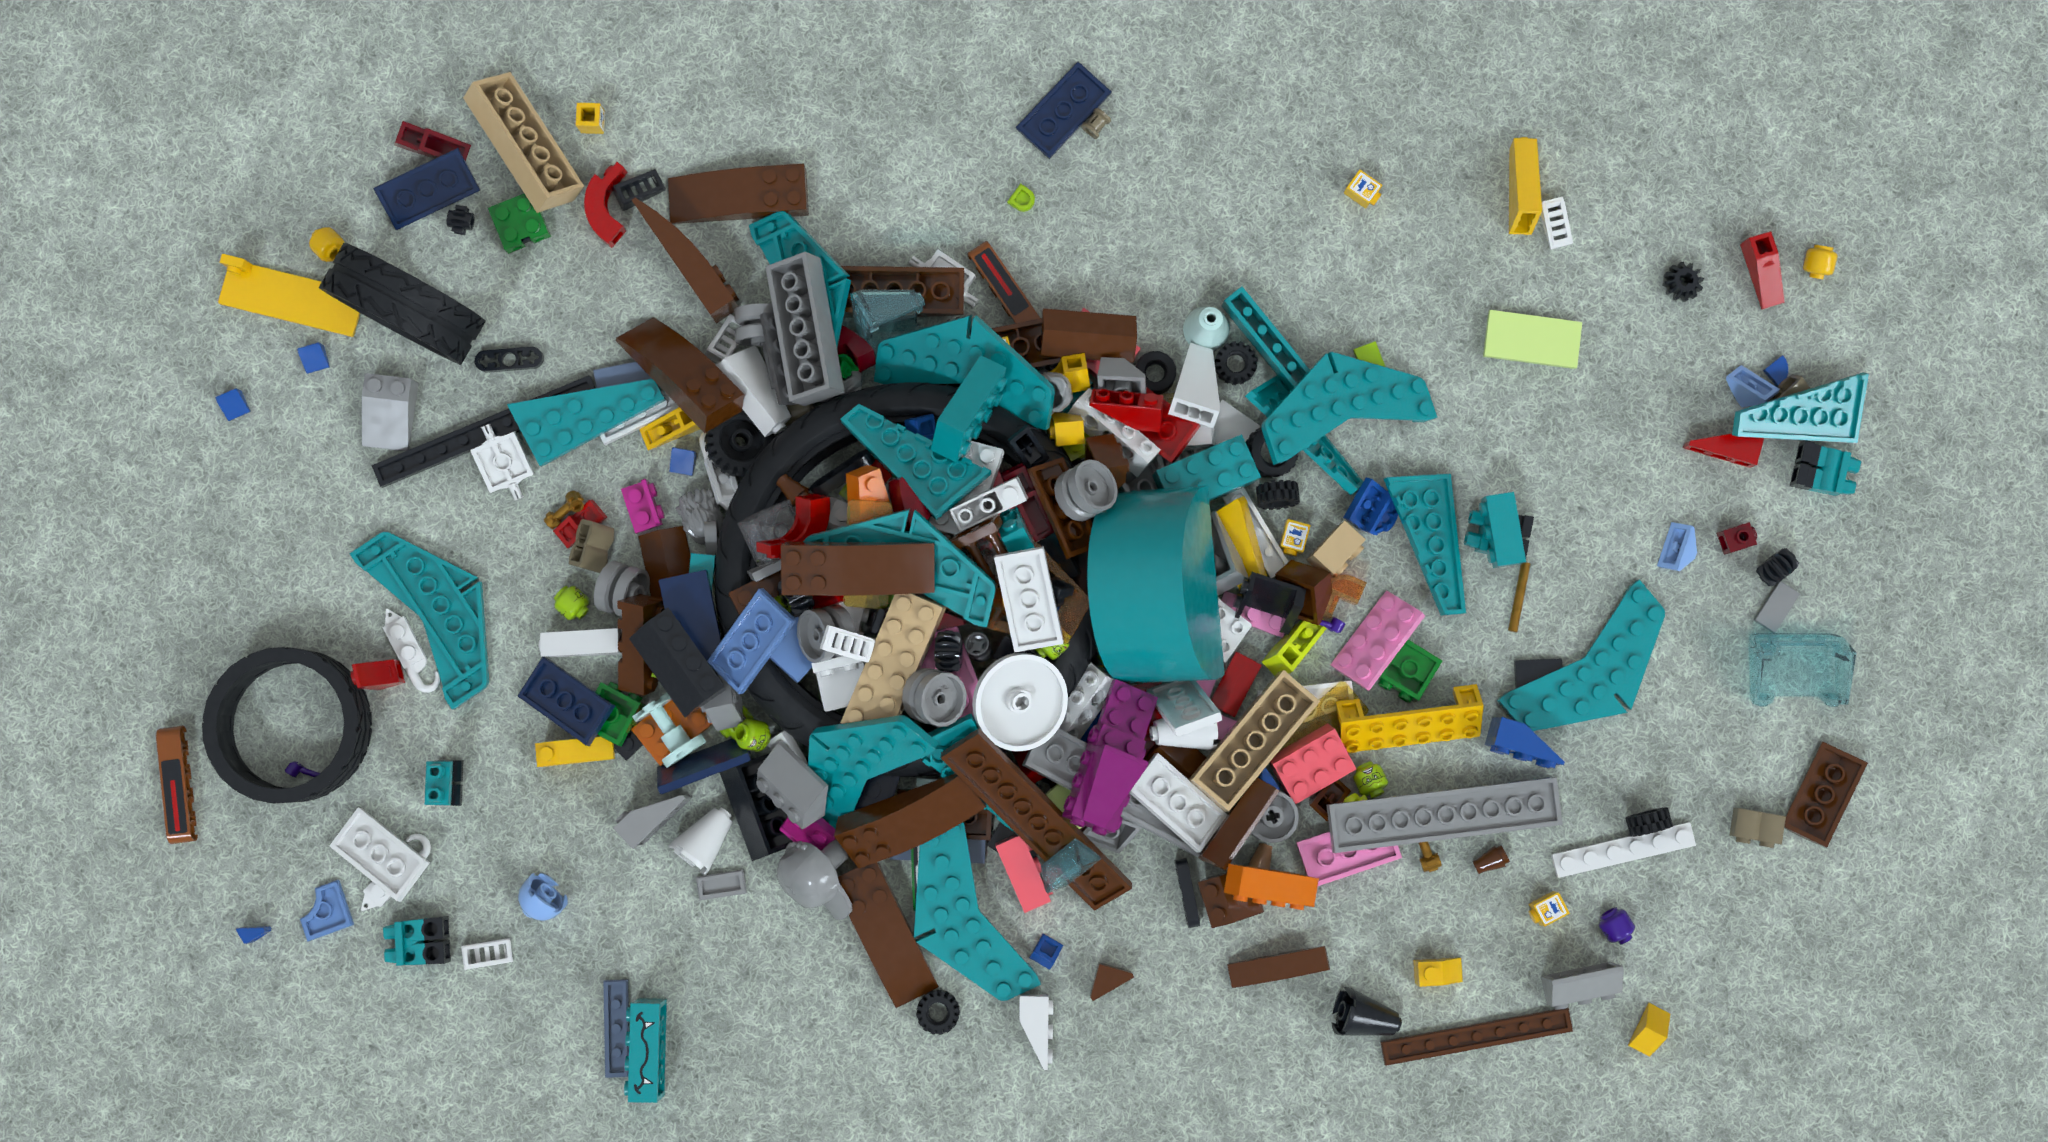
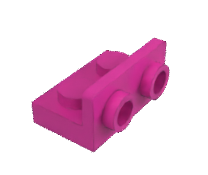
M642 479L640 483L621 489L636 534L663 525L661 519L665 518L661 505H656L654 497L658 496L654 483H649L647 479Z
M787 816L780 827V831L793 842H807L817 847L820 851L836 839L834 837L835 828L823 818L802 830L796 823H792Z

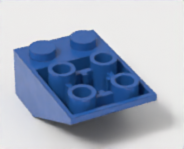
M1504 717L1492 718L1485 745L1491 747V752L1501 755L1513 753L1512 758L1525 762L1536 760L1535 765L1544 768H1555L1556 765H1564L1565 762L1526 724Z

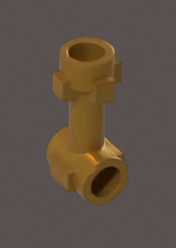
M568 492L565 496L567 502L555 513L549 511L543 520L549 528L553 530L562 523L561 519L570 511L579 512L583 509L584 499L579 492Z
M1420 842L1419 846L1423 858L1419 860L1423 871H1429L1430 873L1438 870V867L1442 866L1438 853H1432L1429 842Z

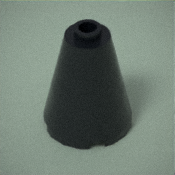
M1344 987L1345 991L1340 990L1332 1013H1337L1336 1023H1332V1029L1335 1034L1341 1036H1392L1400 1030L1402 1020L1399 1017V1013L1349 987Z

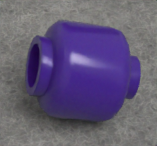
M1614 907L1600 916L1599 928L1609 942H1619L1622 945L1633 938L1631 934L1635 930V924L1625 910Z

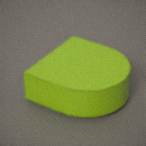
M1020 183L1007 203L1020 212H1026L1034 206L1035 196L1031 190Z

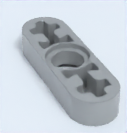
M704 521L706 555L716 556L718 545L716 521Z

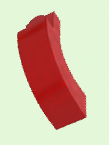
M618 162L614 166L610 165L605 170L603 179L596 174L593 175L587 186L584 198L585 214L590 226L599 238L611 248L615 246L626 232L624 226L610 216L608 211V199L613 191V185L620 183L628 173Z
M819 494L796 496V516L791 529L780 538L756 542V551L766 554L767 558L781 559V545L787 541L804 542L809 535L826 531L830 516V497Z

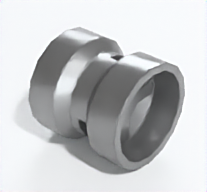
M974 632L966 638L965 648L972 660L984 662L991 656L992 647L986 635Z

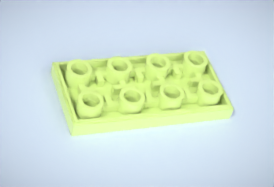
M1489 310L1483 357L1576 369L1578 366L1582 322Z

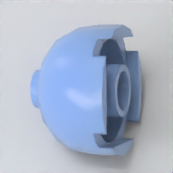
M532 873L519 889L518 901L523 913L529 918L540 921L555 918L567 906V895L565 894L562 897L553 887L559 885L550 876L543 873L535 876V873Z

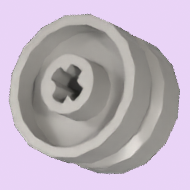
M749 304L734 309L735 322L741 325L735 330L737 344L743 346H762L765 343L760 314L763 312L774 313L772 304Z
M1090 459L1063 472L1056 479L1054 487L1055 498L1061 510L1071 519L1082 522L1111 508L1116 502L1118 494L1117 483L1110 470L1099 461Z
M617 561L609 562L602 569L595 585L594 603L596 608L622 617V610L617 609V601L638 594L648 595L650 588L648 572L637 567H629Z
M837 604L804 611L799 616L797 623L798 642L803 655L809 661L819 663L843 656L820 649L827 625L856 633L853 620L843 606ZM835 633L831 647H834L838 633Z
M922 668L914 672L907 679L903 688L902 702L905 711L911 718L941 727L956 722L962 715L966 706L967 693L964 683L958 676L933 668Z
M1279 792L1251 832V835L1258 840L1269 843L1282 842L1289 838L1296 830L1299 821L1298 808L1293 799L1285 793ZM1269 811L1274 814L1273 820L1266 819Z

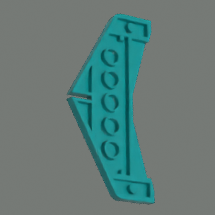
M784 211L776 212L750 224L751 236L756 245L762 249L770 265L803 252L810 253L821 259L837 347L851 280L847 279V277L850 275L789 213Z
M972 314L887 338L878 345L874 382L881 384L903 382L962 383L980 355L1006 367L1004 378L1007 379L1004 389L1000 392L1003 394L999 406L1036 428L1047 430L1050 427L1055 395L1053 385L977 315L973 317V321Z
M1329 352L1324 354L1262 422L1261 429L1273 465L1287 461L1348 419L1410 420L1412 422L1424 423L1438 418L1426 382L1421 377L1338 353Z
M909 508L812 534L804 540V542L935 543V593L922 594L962 615L965 620L974 625L986 628L988 626L996 592L995 581L916 510L913 513L910 531H905L910 512Z
M382 532L349 553L359 567L368 572L421 618L443 685L442 690L445 700L452 710H455L487 688L489 684L482 582L479 581L463 593L461 591L479 579V577L389 532Z
M1636 580L1627 588L1619 605L1583 658L1504 693L1497 699V702L1514 721L1526 724L1532 731L1628 713L1614 695L1616 694L1626 707L1632 710L1665 618L1664 608L1640 580Z
M903 715L817 727L809 738L808 766L828 785L825 816L822 818L833 828H836L838 816L855 810L868 779L928 756L935 750L939 742L911 719Z
M962 822L949 831L920 845L914 937L932 929H935V931L916 939V942L1000 1001H1007L1040 986L1041 981L1036 971L1029 963H1026L978 907L965 823Z

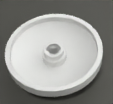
M1031 653L1009 654L992 663L979 678L972 702L974 719L978 728L995 745L1010 751L1030 750L1048 741L1059 729L1067 711L1068 693L1061 673L1046 659Z

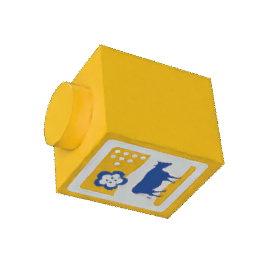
M577 103L576 127L581 133L604 134L605 110L600 103Z
M1359 170L1345 189L1344 194L1366 209L1369 204L1374 206L1382 194L1379 190L1382 184L1362 170Z
M1290 519L1285 521L1279 547L1283 549L1284 554L1296 557L1297 553L1302 554L1304 552L1311 525Z
M1552 891L1529 903L1531 910L1528 913L1532 921L1544 927L1570 914L1557 891Z

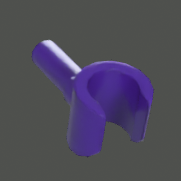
M1333 617L1331 622L1322 620L1319 625L1332 632L1340 633L1345 623Z
M296 761L289 763L285 769L287 774L295 778L299 772L312 777L320 774L307 769L301 764H297L298 762Z

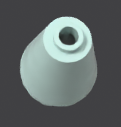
M1209 306L1194 309L1186 317L1183 325L1184 337L1189 345L1191 342L1213 349V351L1225 344L1230 331L1226 316L1220 310Z

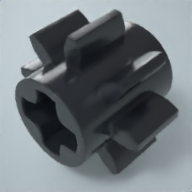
M456 205L455 210H449L447 213V227H451V231L454 234L466 235V230H472L474 227V213H470V209L467 206Z

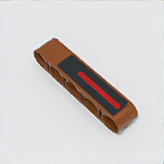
M988 241L983 242L967 253L969 259H972L981 277L986 279L990 290L995 297L999 298L1002 303L1001 306L1015 323L1040 319V316Z
M183 725L160 728L156 732L167 840L170 844L192 842L198 838V834L195 835L194 826H197L196 815L192 809V803L194 802L193 787L190 788L189 779H192L191 768L187 762V756L189 755L188 740L185 741L184 734L187 730Z

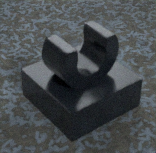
M1058 577L1051 578L1056 607L1064 604L1065 597L1073 596L1075 586Z

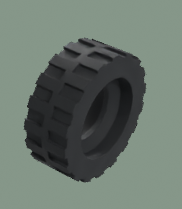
M1261 428L1252 432L1249 435V439L1246 440V445L1261 477L1283 476V474L1289 473L1290 469L1296 465L1298 453L1287 461L1275 465L1263 459L1261 447L1266 441Z

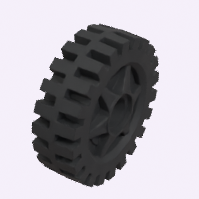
M742 409V412L706 432L704 442H706L705 451L708 452L709 460H712L714 462L713 465L716 468L719 467L721 472L724 474L727 472L729 476L733 477L736 475L744 477L759 454L776 436L773 433L764 437ZM735 437H742L746 445L739 446L735 441Z

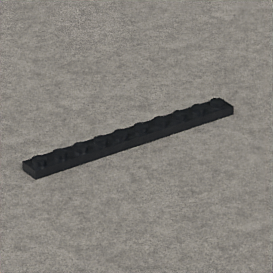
M588 375L530 400L596 389L591 376ZM506 409L371 466L380 487L384 488L471 452V449L481 446L487 441L481 428L485 425L491 424L495 436H504L521 430L510 409Z

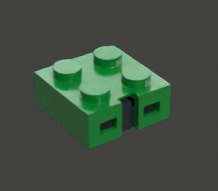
M525 194L488 208L504 250L508 254L524 248L525 243L530 241L537 243L551 237L542 212L537 213Z

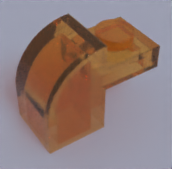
M1339 575L1332 578L1333 592L1323 618L1330 619L1339 599L1354 606L1357 605L1367 582L1350 575Z

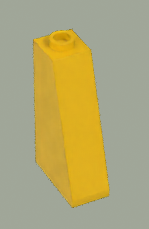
M1520 137L1513 139L1509 149V234L1532 235L1542 213L1537 139Z
M1242 496L1216 512L1242 558L1248 577H1250L1252 572L1267 576L1245 496Z

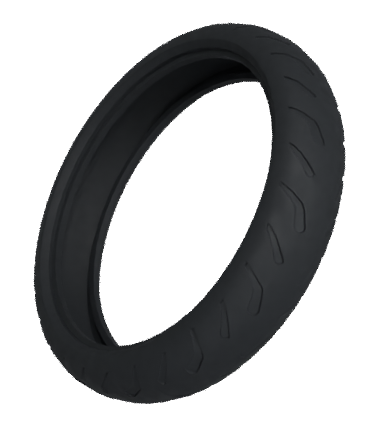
M903 382L877 385L846 393L819 405L792 422L791 425L779 433L763 449L738 485L727 509L718 540L714 586L716 609L723 638L739 617L728 593L754 581L750 578L747 571L763 564L765 554L756 551V542L769 539L773 524L787 500L782 490L776 485L778 479L782 475L787 474L790 478L800 483L822 461L837 451L858 442L859 440L841 423V418L856 405L860 404L884 416L885 419L897 425L898 423L904 427V421L907 419L933 414L936 425L938 418L958 390L957 387L933 383ZM999 405L998 407L993 406V412L989 421L982 423V430L978 438L971 440L1003 449L1005 452L1003 460L1014 467L1022 462L1007 445V439L1027 425L1049 456V459L1044 463L1063 457L1068 469L1074 468V465L1064 452L1040 428L1032 426ZM1088 552L1074 557L1082 574L1067 582L1075 586L1073 596L1064 598L1067 612L1061 614L1060 626L1070 636L1068 639L1069 647L1055 660L1050 659L1048 656L1044 658L1052 663L1061 673L1067 687L1068 698L1075 690L1097 651L1088 599ZM770 658L747 688L754 700L777 725L808 748L810 735L817 727L842 724L843 715L834 710L824 711L821 701L811 694L800 681L796 683ZM997 746L1004 754L1010 751ZM920 758L881 775L922 777L941 775V773L932 766L928 767Z

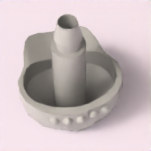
M835 839L821 851L807 842L794 841L789 843L778 863L776 873L777 880L784 892L803 908H817L824 905L835 920L846 918L852 911V903L840 885L835 871L849 858V855Z

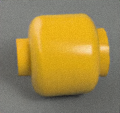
M323 227L312 233L309 247L322 261L332 262L345 242L334 229Z
M1814 244V248H1809L1806 251L1803 269L1806 272H1810L1809 277L1823 280L1824 275L1829 276L1834 273L1838 255L1833 251L1832 247Z

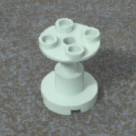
M668 693L661 696L656 702L652 701L647 704L641 711L632 716L637 723L651 714L664 735L661 739L670 751V754L661 760L666 768L706 743L701 734L690 739L681 724L676 727L663 708L665 704L672 700Z

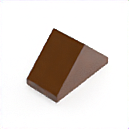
M1337 780L1318 791L1309 800V805L1322 818L1328 821L1327 804L1343 803L1351 790L1340 780Z
M1098 962L1090 992L1092 1001L1133 979L1132 972Z

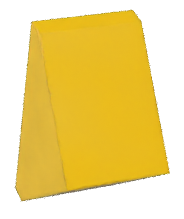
M1648 1002L1628 1046L1650 1057L1668 1037L1671 1014Z

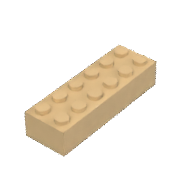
M508 72L472 82L463 99L535 211L539 213L574 201L584 185L512 73Z
M921 593L894 595L875 640L870 660L863 668L841 720L842 724L902 714L904 709L902 696L905 683L914 672L921 669L947 607Z
M1286 671L1278 672L1219 742L1217 748L1213 749L1188 780L1224 812L1230 811L1320 701Z

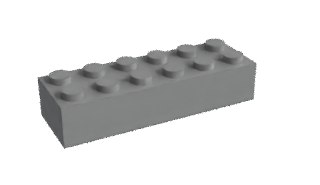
M803 252L766 266L789 402L807 406L845 393L821 259L810 253Z

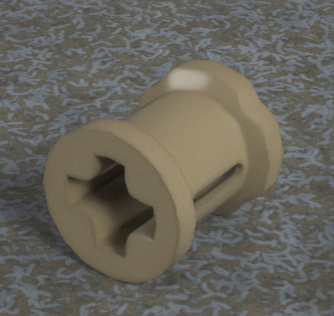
M1095 108L1094 114L1088 122L1081 125V128L1094 139H1097L1099 137L1098 133L1102 128L1111 122V118L1099 108Z

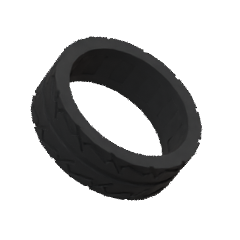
M343 243L333 261V268H329L319 289L399 335L452 362L462 365L472 347V340H476L486 320L463 304L409 273L364 250Z
M291 647L266 648L251 653L247 658L243 657L231 665L218 679L217 685H214L206 700L203 713V743L207 756L211 761L210 763L219 777L238 793L253 800L273 804L307 802L335 791L344 785L346 780H349L359 769V764L362 763L367 753V746L370 744L372 712H370V704L364 689L357 688V685H354L351 679V671L341 662L335 661V659L325 654ZM299 663L315 670L335 690L341 703L344 717L343 737L333 760L318 776L307 783L292 788H285L262 780L244 763L235 743L233 731L234 716L244 692L259 676L282 665Z

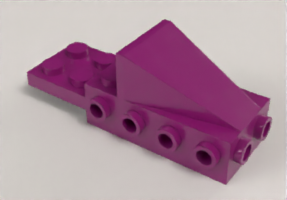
M1117 679L1112 680L1098 723L1089 732L1086 749L1080 757L1078 772L1072 780L1071 792L1064 803L1062 816L1070 819L1071 824L1079 827H1084L1085 825L1092 828V832L1102 836H1106L1108 833H1115L1120 828L1123 820L1121 817L1123 808L1128 805L1130 800L1129 792L1149 764V762L1143 760L1146 753L1144 748L1146 741H1144L1158 697Z

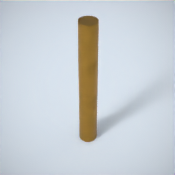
M1527 562L1522 563L1520 566L1508 631L1516 633L1518 632L1531 565Z

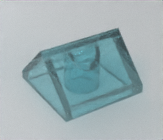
M1075 838L1041 865L1046 892L1050 893L1068 886L1101 860V857Z

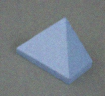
M1742 365L1726 377V381L1736 401L1742 408L1765 403L1779 393L1780 390Z
M1671 522L1657 564L1658 567L1681 571L1695 559L1697 546L1695 528L1693 526Z

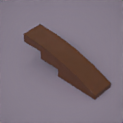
M1326 946L1288 951L1227 964L1232 988L1330 970Z

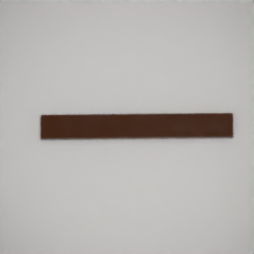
M1569 1008L1383 1040L1380 1041L1384 1065L1387 1066L1573 1032Z

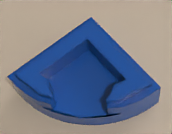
M1783 355L1763 370L1776 387L1788 376V363Z

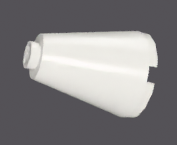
M1164 718L1154 721L1153 726L1149 727L1150 738L1152 741L1155 740L1157 745L1205 750L1217 748V745H1213V740L1218 739L1217 722L1211 727H1203L1189 735L1178 737Z
M722 807L719 810L713 808L669 844V848L675 849L673 852L693 868L696 865L701 869L699 872L706 875L733 823L730 820L732 815Z

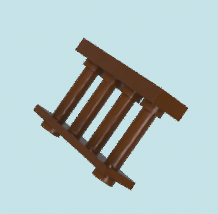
M999 514L947 538L957 548L964 547L965 550L968 549L976 565L989 575L996 585L1000 584L998 574L993 575L977 546V540L984 537L986 540L989 539L997 555L1008 553L998 536V530L1003 524Z

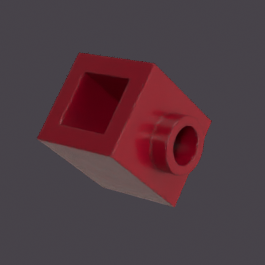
M1750 522L1716 533L1724 555L1757 545V533Z

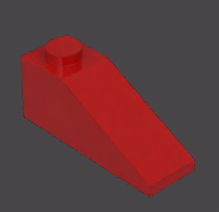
M1731 433L1691 440L1684 443L1683 448L1751 468L1758 464L1764 438L1737 437Z

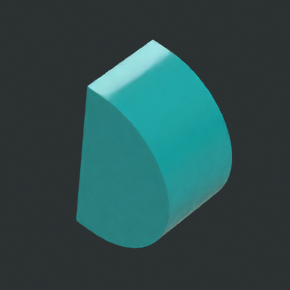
M1208 485L1118 492L1113 506L1095 515L1088 549L1087 580L1090 616L1097 648L1105 668L1114 680L1117 679L1124 683L1220 679L1225 675Z

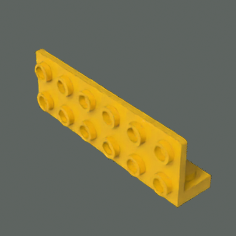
M226 254L221 255L219 263L227 267V272L218 300L220 305L349 337L354 336L360 313L319 289L321 281L256 266L242 258Z
M1477 684L1453 687L1456 705L1364 716L1360 699L1336 701V711L1340 723V739L1348 753L1479 737L1481 735L1484 705Z

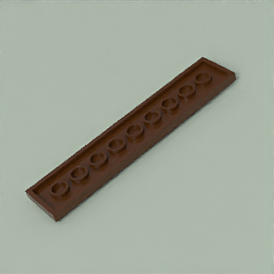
M980 728L941 752L940 758L1094 911L1132 889V882L1076 825L1070 823V819L1062 816L1063 812Z

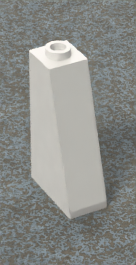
M1190 342L1168 414L1214 428L1220 412V402L1213 349Z
M752 346L725 357L717 367L744 393L742 409L764 437L773 433L775 435L781 433L786 429L787 426L785 424L791 418V415L786 405L778 404L776 391L771 389L768 370L757 347Z
M622 629L540 633L538 646L541 657L622 655L618 650V641L622 638Z

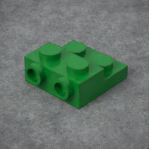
M1407 640L1378 678L1379 682L1377 684L1388 691L1391 688L1399 692L1398 697L1407 703H1411V701L1417 702L1425 692L1442 660L1412 641Z
M612 681L609 684L600 682L596 693L615 705V708L597 735L622 747L632 725L636 726L637 724L632 716L641 711L646 704L641 702L643 697L631 692L629 695L621 692V690H618V684Z

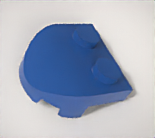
M1366 477L1343 518L1361 531L1378 535V533L1383 531L1388 532L1394 526L1398 513L1389 491L1385 490L1373 479Z

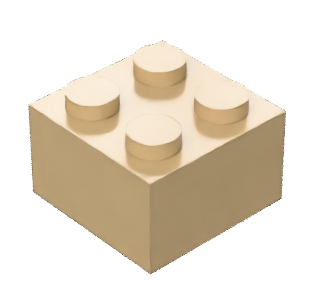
M1344 520L1306 561L1313 567L1331 572V576L1336 578L1348 567L1346 561L1356 558L1364 549L1362 543L1366 539Z

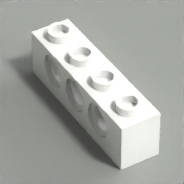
M1088 388L1067 414L1081 415L1084 423V432L1090 437L1113 433L1117 443H1121L1123 457L1128 459L1129 471L1138 477L1149 466L1161 449L1139 430H1135L1089 406L1092 390Z
M1093 663L1089 664L1075 690L1068 698L1067 711L1059 729L1081 739L1103 708L1112 680H1114L1106 668Z

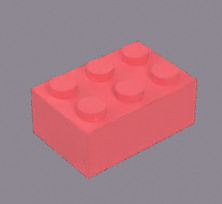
M1328 723L1280 750L1269 762L1284 792L1293 799L1295 804L1356 770L1338 733Z
M1016 834L996 842V849L1024 913L1051 902L1049 895H1052L1053 892L1047 878L1041 879L1039 873L1044 871L1038 858H1032L1030 851L1033 849Z

